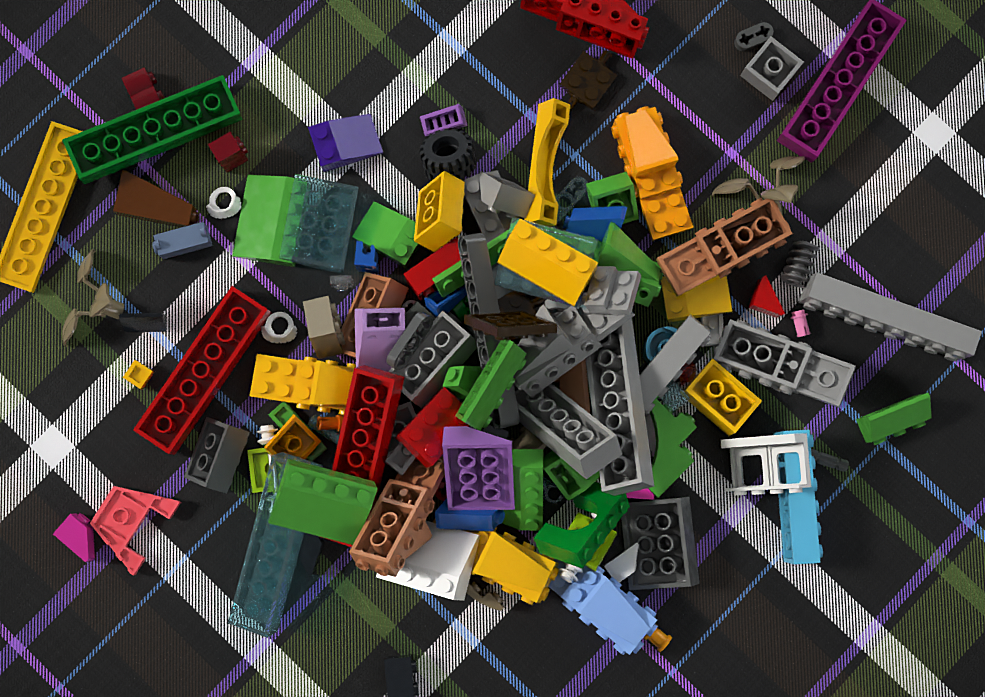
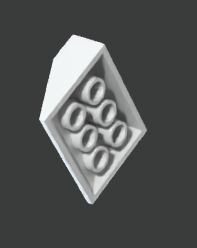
M426 521L433 535L432 538L405 559L404 567L399 570L396 577L390 575L382 576L378 573L376 576L377 578L448 599L465 600L480 535L463 530L436 528V523Z

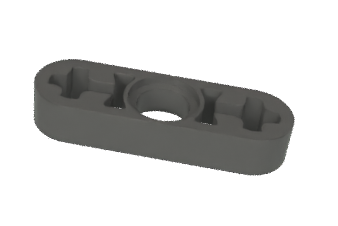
M419 312L414 316L389 352L386 359L389 366L395 370H401L405 367L433 325V318L424 312Z

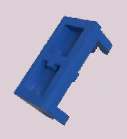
M357 241L354 261L358 272L379 274V257L374 245L370 247L371 252H367L363 247V242Z

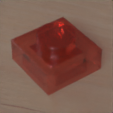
M693 362L689 365L685 363L681 368L683 373L676 381L682 386L686 382H690L696 375L697 369Z

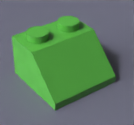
M627 172L586 183L591 207L625 206L627 211L623 224L639 219L634 184Z

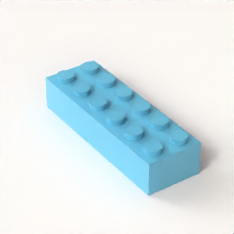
M809 430L773 433V435L807 433L811 487L802 488L803 492L789 493V489H783L784 493H778L784 562L790 564L820 563V558L823 557L822 545L819 544L818 535H821V526L817 522L816 513H819L818 500H815L817 480L813 478V469H815L816 464L814 456L811 455V447L814 445V440ZM797 452L779 454L781 483H800L799 454Z

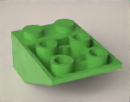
M553 451L543 456V469L568 501L587 490L600 477L598 471L588 479H585Z

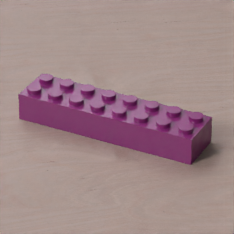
M869 0L776 141L799 156H805V160L810 163L817 159L907 20L876 0Z

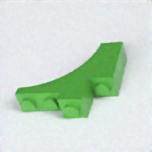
M656 398L652 402L655 406L649 412L656 437L655 453L652 461L655 487L648 489L654 494L655 498H659L694 462L691 458L693 455L691 451L685 446L681 448L679 445L697 426L694 424L695 420L690 414L680 412L674 417L672 415L674 411L666 403L662 405Z

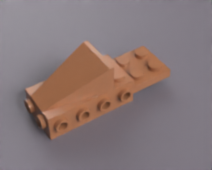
M759 198L750 204L752 207L746 210L741 208L732 213L733 217L727 220L724 217L716 221L714 227L710 229L705 227L695 233V238L656 258L676 297L711 278L719 276L721 279L727 276L735 266L741 268L749 264V259L753 256H756L758 259L769 253L767 249L772 246L777 249L786 244V239L793 233L789 224L783 218L777 203L772 199L763 200Z
M443 456L433 466L428 468L415 458L403 475L398 473L394 480H388L349 551L355 561V565L359 569L364 571L369 569L376 571V573L382 576L390 575L396 577L399 570L404 567L405 559L432 538L433 535L426 523V519L434 509L435 502L433 496L445 475Z

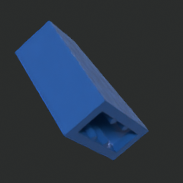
M627 207L573 208L571 217L566 215L563 225V228H566L565 236H570L577 241L580 240L581 235L591 236L602 242L610 222L615 223L621 229Z
M447 498L435 511L436 528L494 531L497 525L501 524L505 518L504 510H448Z

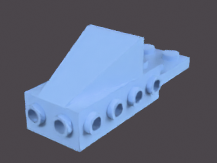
M554 559V561L559 563L558 568H565V564L562 561ZM584 566L583 572L576 574L577 582L572 581V583L563 580L560 577V572L554 581L551 580L549 587L564 599L562 604L571 612L576 609L581 614L579 618L588 626L591 623L598 628L596 633L604 640L610 638L615 642L613 647L622 655L625 653L630 655L632 651L637 654L644 645L641 642L644 636L647 634L650 637L658 627L655 624L657 619L654 618L656 613L647 605L642 608L637 603L639 599L630 591L627 594L620 589L622 584L613 577L608 579L604 576L605 570L600 566L596 571Z

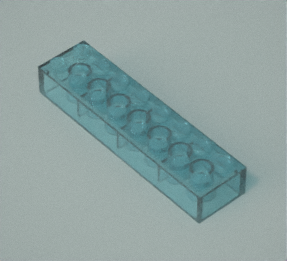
M284 452L272 455L228 619V624L266 638L278 632L304 532L268 523L288 458L319 467L323 466Z

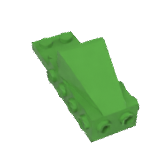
M610 222L602 242L594 237L581 235L580 240L577 241L570 236L555 233L551 229L538 228L597 261L598 266H615L618 271H639L642 276L634 302L649 307L653 297L659 295L661 290L660 282L663 277V273L660 272V266L657 262L652 261L615 223Z

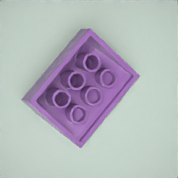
M467 426L444 427L442 448L448 510H515L512 441Z

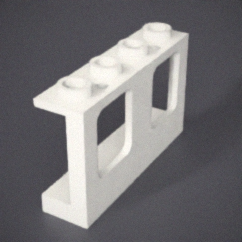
M807 433L721 440V448H730L733 488H724L725 492L733 491L734 495H747V491L751 490L752 495L765 494V490H770V494L784 493L783 489H789V493L803 492L802 488L811 487ZM797 452L800 460L801 481L795 484H782L780 481L779 454ZM760 455L762 457L764 480L762 485L746 486L744 484L742 458L744 456Z

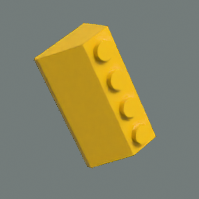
M521 218L509 235L497 261L500 265L572 306L576 305L598 266L597 261Z

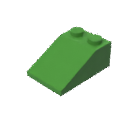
M373 202L352 236L357 241H362L369 248L371 245H374L376 252L405 269L408 268L421 246L414 242L416 222L377 202Z

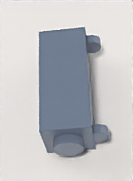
M204 222L153 235L155 241L152 242L155 254H158L163 259L213 246L208 226Z

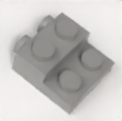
M597 266V270L588 283V292H584L582 295V302L591 314H631L642 275L639 271H618L615 266Z

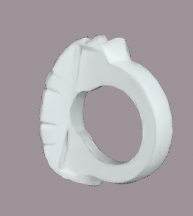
M220 187L213 191L210 196V203L206 208L212 217L222 219L238 213L241 209V202L232 189ZM221 193H229L232 197L231 203L226 209H220L216 204V198Z
M284 312L271 314L267 318L266 324L261 327L264 339L272 343L290 342L297 334V328L294 326L292 318ZM279 317L285 318L288 321V328L281 335L275 334L271 327L273 320Z

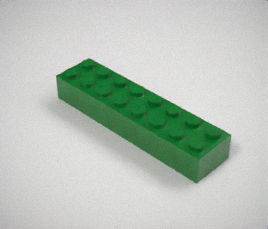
M221 75L65 138L62 141L79 179L84 184H87L242 120V117L224 76Z

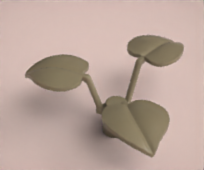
M805 156L783 157L774 160L770 164V168L776 169V188L763 191L761 197L764 200H774L781 214L780 201L792 203L793 197L798 191V186L794 184L780 185V172L783 169H791L798 166L805 160ZM746 178L725 181L712 192L713 197L715 194L736 193L749 188L756 200L760 198L752 184L749 183V179Z
M91 249L83 259L78 270L77 282L82 283L83 281L95 290V300L91 305L90 311L77 312V309L74 308L68 314L62 330L63 345L66 347L67 342L76 329L80 316L89 315V317L94 318L95 316L105 317L107 315L119 319V315L124 310V303L113 300L112 296H109L106 283L97 288L88 280L93 264V253L96 252L94 249Z

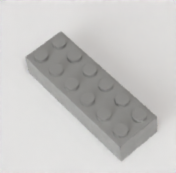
M553 384L548 385L533 397L524 390L520 391L517 389L515 391L520 417L519 422L585 479H588L622 455L617 435Z

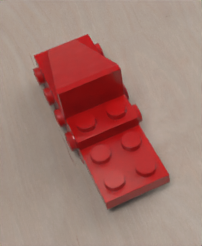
M521 0V9L557 22V31L632 59L637 48L642 49L649 28L646 27L648 18L638 15L625 0ZM626 41H630L632 44L627 45Z

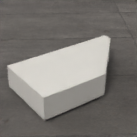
M635 543L604 566L611 577L618 582H621L636 571L638 543Z

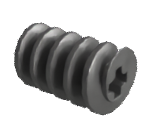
M797 241L792 244L794 250L789 252L791 258H787L786 263L788 265L784 266L783 271L785 273L781 274L780 278L789 285L804 288L800 283L808 282V279L803 275L811 274V271L806 267L814 266V263L809 259L817 257L812 253V250L818 251L820 248L806 241Z

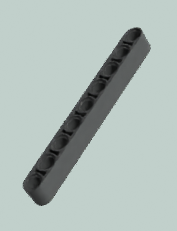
M482 233L460 236L458 239V249L470 313H500L485 236ZM474 330L482 371L501 340L494 339L495 336L484 335L483 331ZM514 385L509 390L505 389L501 396L504 398L503 402L497 410L494 408L490 414L492 425L497 430L519 424L520 417Z

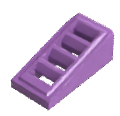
M460 104L420 116L425 137L435 134V131L438 130L443 131L448 128L449 130L460 129L468 126L463 107ZM453 113H457L459 121L455 122ZM445 115L449 116L451 124L447 125ZM438 117H440L442 127H439L438 125ZM430 119H432V122H433V125H434V129H433V130H431L430 124H429V121H428V120H430Z

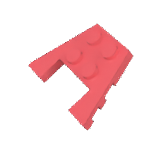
M113 486L90 524L104 542L115 552L117 558L128 568L129 573L134 576L146 558L129 548L128 544L151 508L166 518L171 519L181 502Z

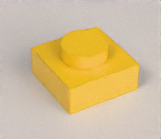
M134 360L123 378L143 390L154 374V371L139 361Z

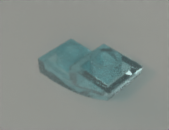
M671 380L667 384L668 391L660 399L674 413L689 400V397Z

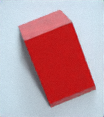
M765 275L757 281L749 308L778 318L784 315L785 312Z

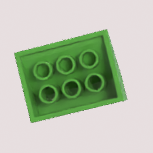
M247 176L232 257L295 267L310 190L307 180L285 176Z
M501 340L455 416L479 431L482 428L486 429L492 420L490 414L493 409L497 410L503 402L504 398L501 396L505 389L509 390L514 384V374L517 370L521 371L526 364L525 356L527 353L513 341Z
M512 449L515 510H504L505 518L502 523L518 530L540 531L543 527V449Z
M288 458L268 523L353 545L370 513L378 488L374 481Z

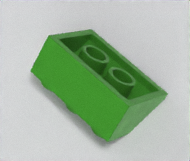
M929 393L915 395L856 419L865 442H873L874 445L887 441L886 436L893 434L896 437L906 433L905 429L912 426L913 429L926 425L925 421L931 419Z

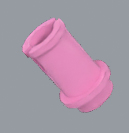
M804 310L792 312L793 317L791 319L794 320L797 337L811 334L806 319L808 314Z

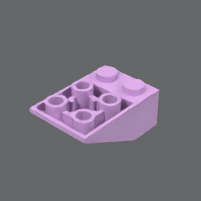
M405 308L355 309L356 367L366 365L387 372L392 368L387 364L386 359L405 331Z

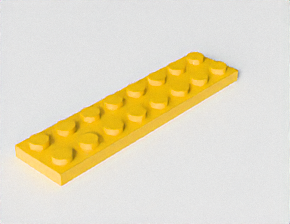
M51 121L0 254V282L31 293L35 292L78 179L76 170L62 140L83 131Z

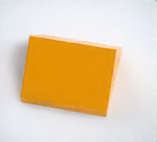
M293 414L264 448L271 457L285 468L288 458L303 462L321 440Z

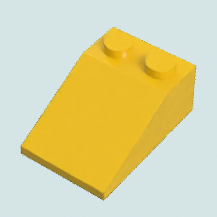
M719 276L711 278L676 297L666 277H662L661 283L668 322L686 320L690 314L694 318L732 312L727 276L721 279Z

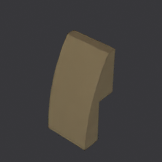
M474 581L468 583L466 593L473 599L495 610L501 611L504 608L501 604L504 600L496 591L491 593L488 590L482 596L480 593L483 590Z

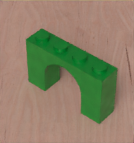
M594 482L587 490L572 498L576 508L596 514L595 519L589 525L576 530H567L545 523L534 537L539 553L582 569L592 559L593 554L604 543L605 538L616 527L617 522L630 507L626 493L616 496L604 493L601 490V483Z

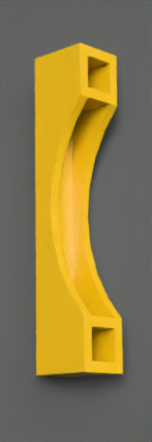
M556 98L538 104L528 191L535 194L526 218H524V221L537 228H548L555 226L557 223L559 204L553 190V164L559 142L568 125L570 104Z

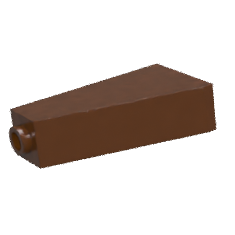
M122 170L113 212L117 215L180 228L197 224L199 213L192 204L128 171Z

